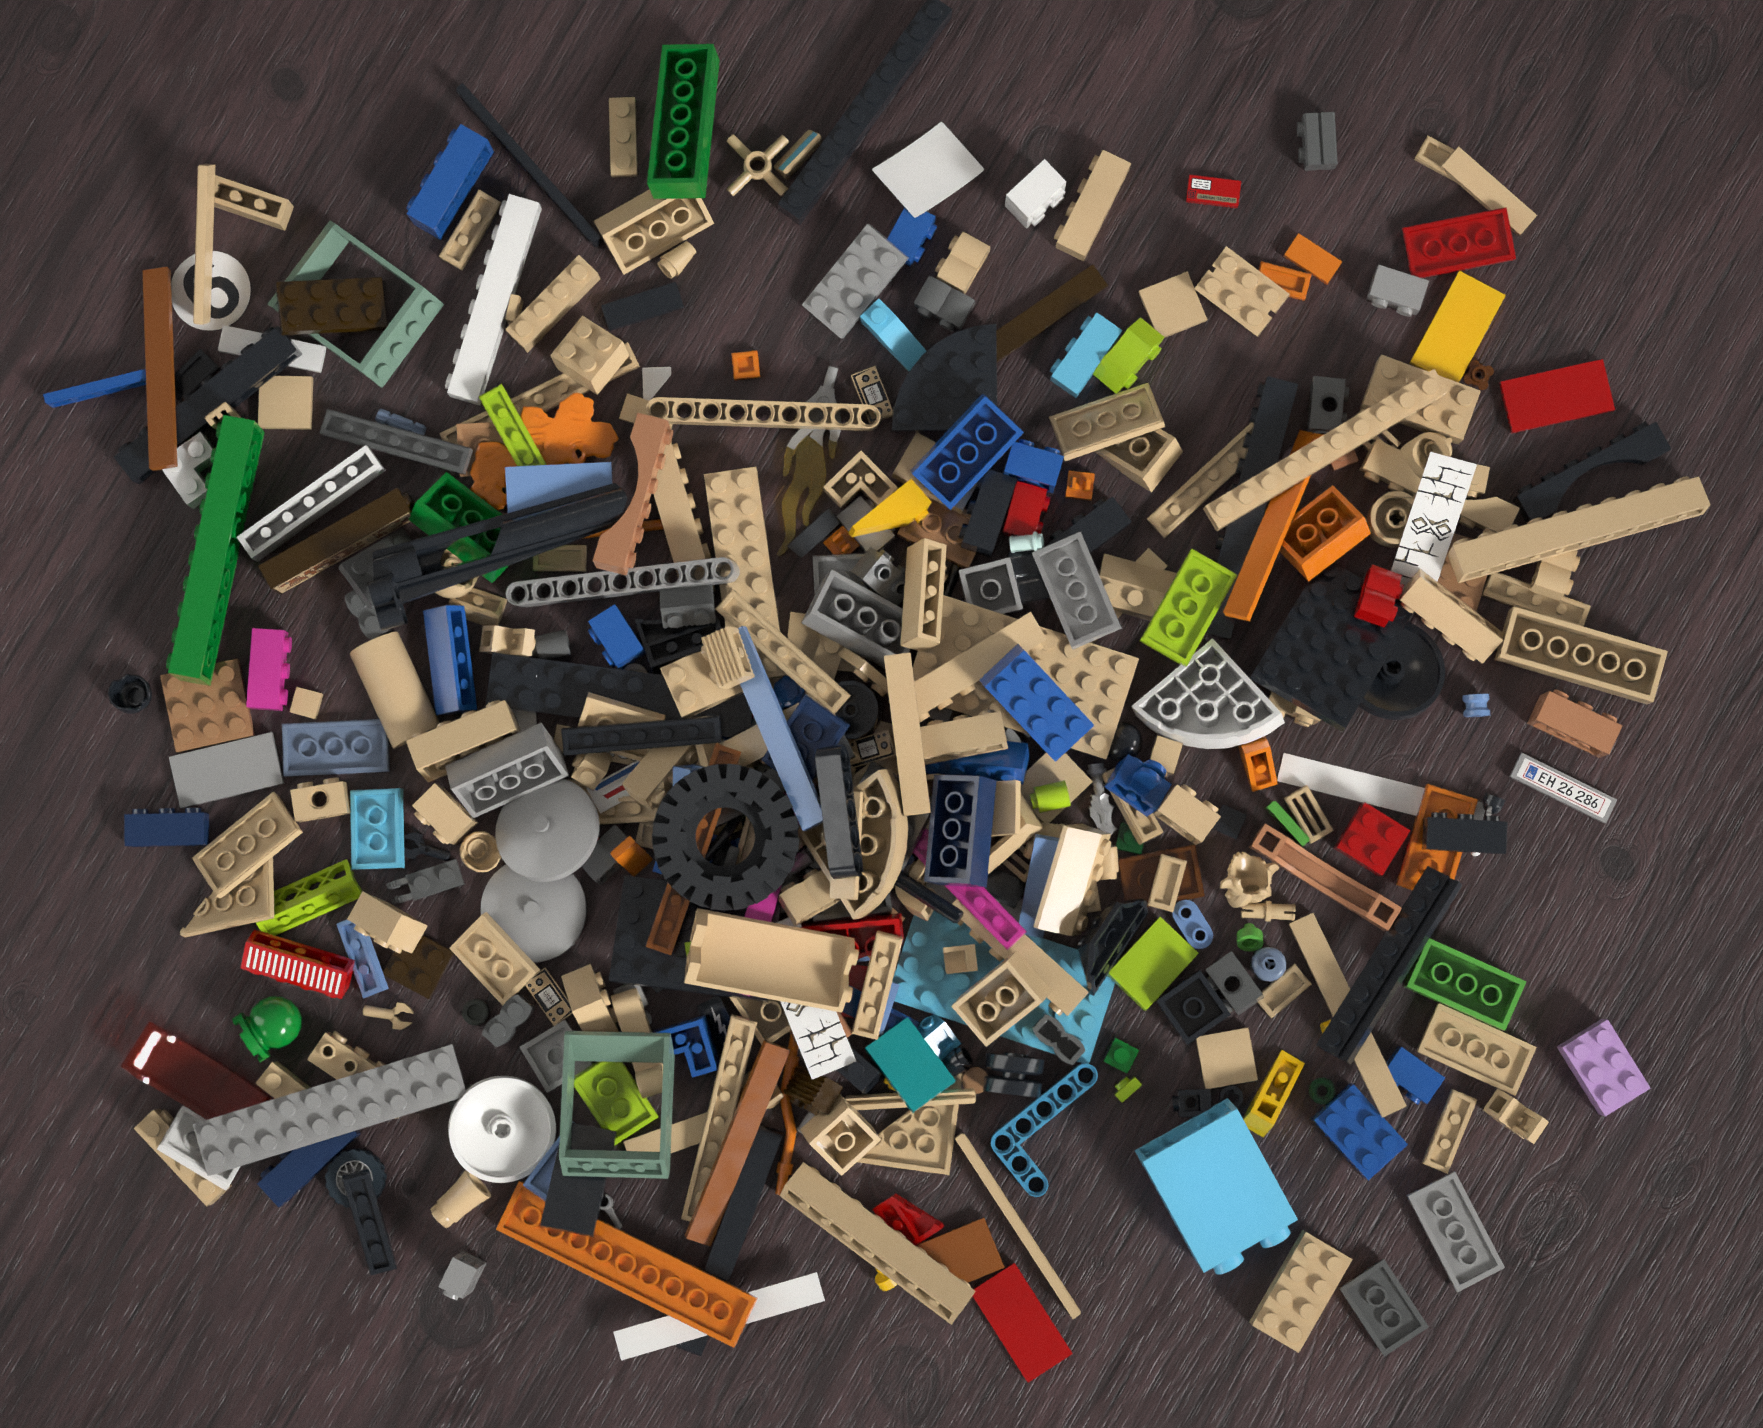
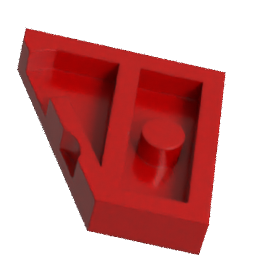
M896 1193L872 1209L876 1215L884 1220L885 1224L893 1230L901 1232L913 1245H917L944 1227L942 1222Z

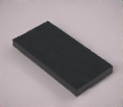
M572 1123L571 1150L613 1151L617 1132ZM558 1146L540 1226L594 1237L607 1177L563 1176Z

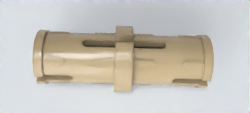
M1265 901V903H1248L1241 907L1242 909L1252 910H1241V918H1260L1267 922H1270L1271 919L1295 921L1294 913H1284L1285 911L1296 912L1295 904H1272V901Z

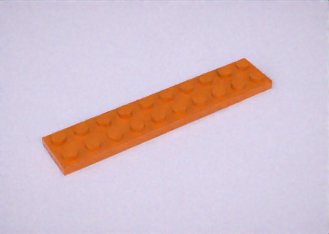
M523 1181L518 1182L496 1230L733 1348L736 1346L758 1299L757 1297L600 1219L597 1220L594 1237L541 1227L545 1202L525 1188Z

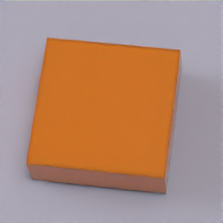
M757 350L731 353L734 380L760 378Z

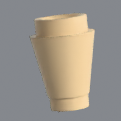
M685 241L661 256V260L657 265L668 278L678 277L696 253V250L688 241Z

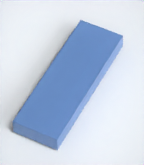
M349 920L337 923L336 925L348 958L355 960L353 972L362 997L366 998L389 989L370 936H365L354 930L356 924Z

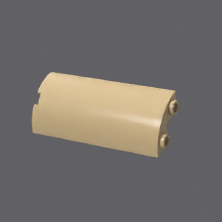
M697 908L690 936L691 944L690 951L687 954L684 983L836 1012H843L845 1003H850L853 988L849 986L848 975L851 966L856 965L859 950L855 949L854 938Z

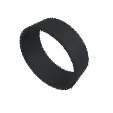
M827 508L787 545L800 558L807 554L840 523L831 508Z

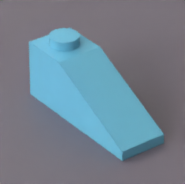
M880 299L874 302L860 316V322L908 371L927 352L899 318Z

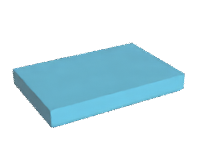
M403 789L350 790L351 869L405 868Z

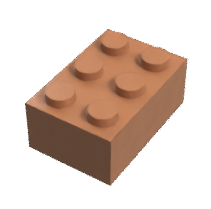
M1554 689L1553 692L1548 691L1539 696L1527 724L1598 758L1610 754L1622 728V725L1616 723V717L1607 713L1599 715L1592 711L1593 707L1581 701H1578L1576 704L1568 700L1569 695Z

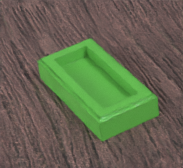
M1272 801L1265 807L1267 812L1296 844L1303 847L1310 841V838L1276 801Z

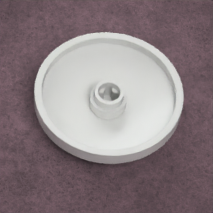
M513 1076L489 1077L469 1087L466 1093L456 1101L450 1114L448 1125L449 1142L458 1162L472 1175L495 1183L512 1182L530 1175L554 1144L556 1135L555 1116L544 1094L530 1082Z

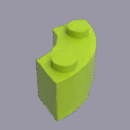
M1140 317L1103 357L1093 375L1116 394L1123 387L1129 389L1138 378L1135 374L1147 360H1154L1160 353L1162 348L1159 345L1164 336Z

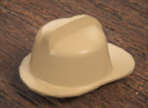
M1425 432L1406 443L1400 450L1413 472L1422 479L1430 452L1451 457V443L1453 440L1452 438H1446L1440 433Z

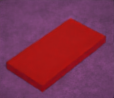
M1507 207L1402 228L1410 275L1419 278L1516 260Z
M1603 359L1499 383L1511 434L1615 410Z
M1015 1262L973 1289L976 1291L973 1298L1028 1383L1073 1354Z

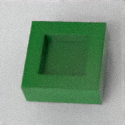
M1115 1038L1103 1062L1128 1073L1139 1050Z

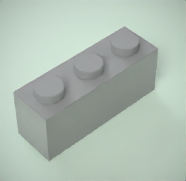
M465 1251L460 1252L452 1258L439 1288L444 1289L443 1294L451 1299L465 1298L473 1292L487 1262Z

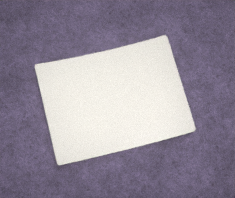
M940 122L912 144L874 167L872 171L911 215L916 218L966 185L983 172L984 168L945 124Z

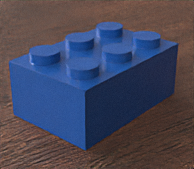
M1351 1083L1311 1118L1362 1177L1368 1181L1408 1145L1384 1117L1381 1118L1377 1109L1359 1089Z

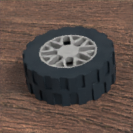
M360 1148L350 1149L336 1156L328 1165V1171L325 1174V1185L329 1190L330 1197H333L336 1203L349 1208L350 1204L342 1176L369 1169L377 1198H379L383 1189H385V1179H387V1173L385 1174L384 1171L385 1166L380 1162L381 1159L373 1155V1152Z

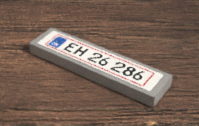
M1520 753L1509 775L1510 778L1604 824L1607 823L1617 802V799L1524 753Z

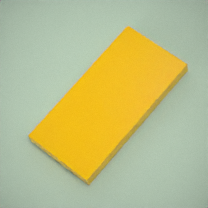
M1459 271L1409 364L1428 372L1435 369L1439 376L1459 383L1506 295Z

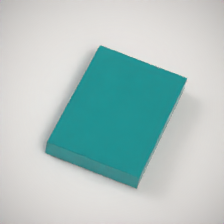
M908 1017L879 1037L878 1040L865 1047L867 1054L912 1114L956 1081Z

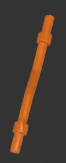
M791 1034L788 1045L790 1052L784 1064L785 1068L781 1084V1092L784 1097L780 1099L786 1135L781 1162H778L776 1170L778 1179L775 1194L777 1195L781 1194L785 1184L788 1182L789 1175H792L793 1164H791L797 1133L792 1106L789 1102L790 1097L784 1094L783 1091L787 1089L786 1085L792 1079L791 1075H794L795 1067L798 1066L800 1058L797 1056L799 1047Z

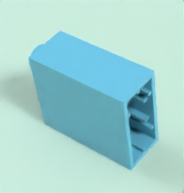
M1228 1098L1134 1150L1191 1254L1204 1273L1212 1268L1218 1275L1233 1270L1244 1260L1241 1252L1260 1242L1263 1248H1269L1281 1243L1291 1234L1288 1225L1298 1220L1238 1109Z

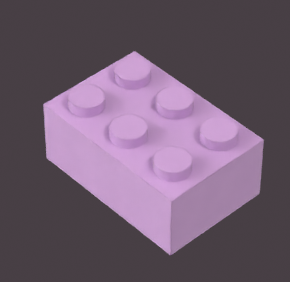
M1600 1019L1557 1046L1594 1108L1601 1116H1607L1650 1089V1086L1608 1019Z

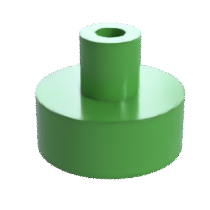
M1252 923L1245 924L1244 928L1240 929L1236 934L1237 946L1243 951H1256L1264 944L1263 932Z

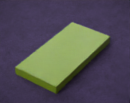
M1191 549L1143 633L1140 642L1186 667L1234 583L1237 574Z

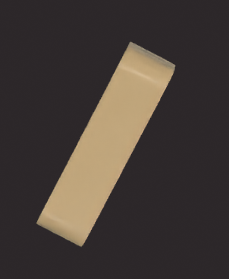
M637 987L611 995L612 1004L622 1032L652 1033ZM632 1062L642 1099L662 1093L663 1063Z

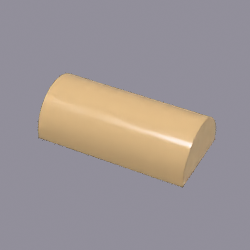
M398 632L379 636L350 652L351 659L393 749L407 744L406 740L411 739L412 735L417 732H428L437 728L436 726L440 724L439 719Z

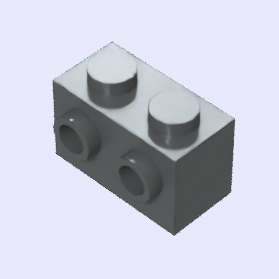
M870 547L850 572L873 593L899 606L904 600L906 569L900 565L894 566L892 564L894 558L883 549L878 552Z

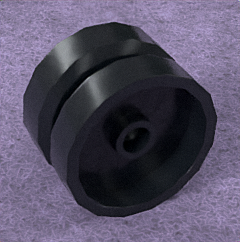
M842 681L838 683L851 695L835 713L850 724L845 732L846 738L859 739L872 734L880 725L883 716V703L878 693L870 685L858 681ZM848 707H855L853 715L847 712Z
M1004 1052V1054L987 1053L986 1067L989 1070L1001 1071V1076H985L983 1091L1029 1097L1041 1096L1042 1083L1038 1080L1026 1079V1074H1042L1044 1059L1030 1058L1025 1054Z

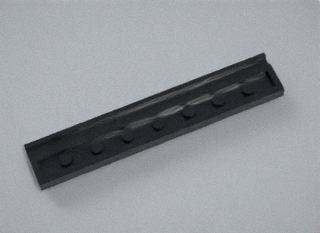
M1427 866L1403 904L1389 931L1383 936L1316 1045L1320 1049L1351 1065L1462 887L1459 881L1451 879L1449 876Z

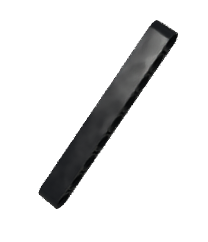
M763 1124L759 1126L741 1170L704 1270L727 1283L730 1281L784 1134L782 1131ZM709 1335L679 1343L676 1348L701 1357Z

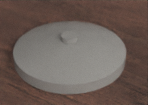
M560 779L504 804L496 824L495 836L498 851L504 862L514 872L526 879L537 882H550L562 879L579 869L593 852L599 835L598 811L590 796L581 787L569 780Z
M505 864L487 883L481 899L480 913L482 915L487 912L533 962H543L562 955L578 940L586 922L587 901L582 885L573 873L559 880L537 882L518 875Z

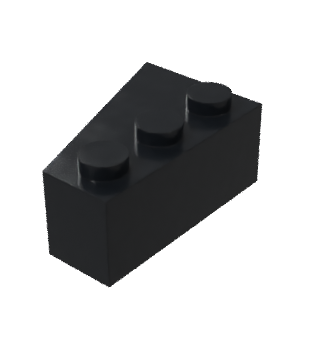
M716 618L714 624L698 626L694 624L687 627L684 625L683 627H667L666 629L663 628L662 619H635L654 674L662 673L660 668L700 652L703 646L701 638L722 629L718 618Z

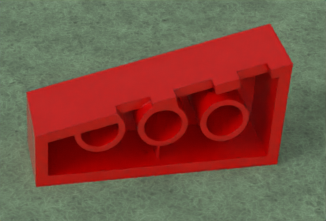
M901 913L814 924L812 921L803 922L801 924L802 927H800L854 938L855 949L859 950L858 959L871 956L877 931L901 936L904 940Z

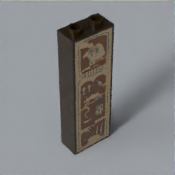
M396 488L258 567L269 587L281 595L409 523L415 501L407 491L403 493Z

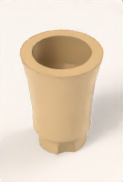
M465 1170L455 1184L430 1209L431 1214L443 1227L449 1228L477 1205L489 1199L491 1194L478 1177Z

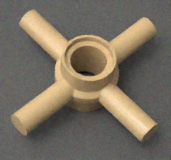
M734 134L730 136L727 143L744 159V172L726 190L734 196L751 179H764L781 197L784 196L788 188L771 172V159L789 143L787 138L781 135L763 153L761 151L751 152ZM756 160H760L765 164L764 168L760 171H755L750 167Z

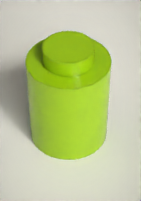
M1065 780L1033 787L1034 793L1030 794L1032 808H1038L1039 813L1071 806Z

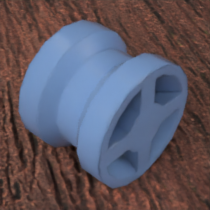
M1489 694L1462 696L1463 702L1466 704V709L1463 711L1464 717L1490 716V710L1487 708Z

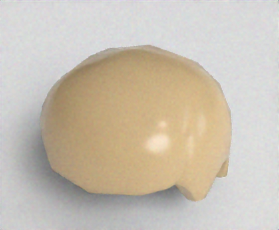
M485 831L472 832L464 837L460 846V856L463 863L475 872H488L497 866L501 858L496 838Z

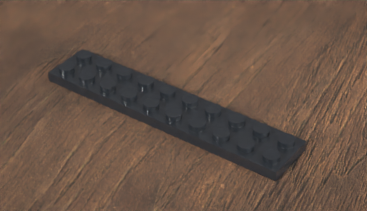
M492 653L486 705L493 701L505 700L511 709L580 718L588 692L663 714L665 715L664 720L683 718L679 713L663 675ZM743 693L692 716L720 715L722 736L734 737L750 728L752 712Z

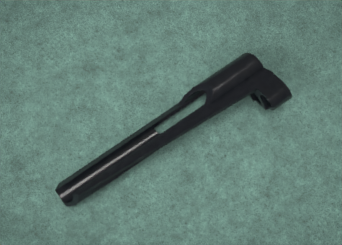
M612 483L373 551L374 581L367 582L381 630L384 631L408 624L403 606L404 603L611 528L622 515L627 502L626 492L616 483ZM500 528L497 541L490 555L448 567L441 565L440 559L443 553L455 541Z

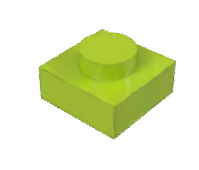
M1126 1076L1115 1086L1117 1091L1114 1095L1123 1103L1142 1084L1134 1076L1131 1079Z

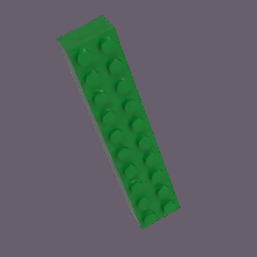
M223 415L222 422H219L217 425L216 437L218 438L217 447H214L211 452L212 471L207 474L205 480V488L207 489L206 499L203 498L201 500L199 510L200 514H202L201 522L196 525L194 531V539L196 540L195 550H191L189 554L188 564L191 566L189 576H185L183 582V591H185L184 601L179 603L177 616L180 617L179 624L172 633L173 652L168 654L166 668L169 669L168 673L180 681L211 686L241 546L237 536L244 532L265 434L264 430L255 420Z

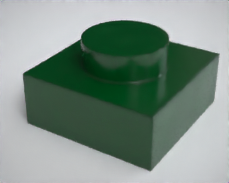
M1120 823L1115 847H1117V850L1140 855L1144 843L1139 845L1128 824Z

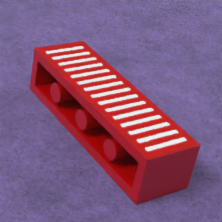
M254 929L245 943L241 969L255 975L274 978L278 982L297 985L304 990H313L331 998L342 999L350 986L355 960Z

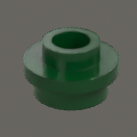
M1317 1078L1309 1086L1310 1098L1318 1104H1327L1335 1097V1085L1327 1078ZM1318 1087H1326L1327 1092L1324 1096L1318 1095Z

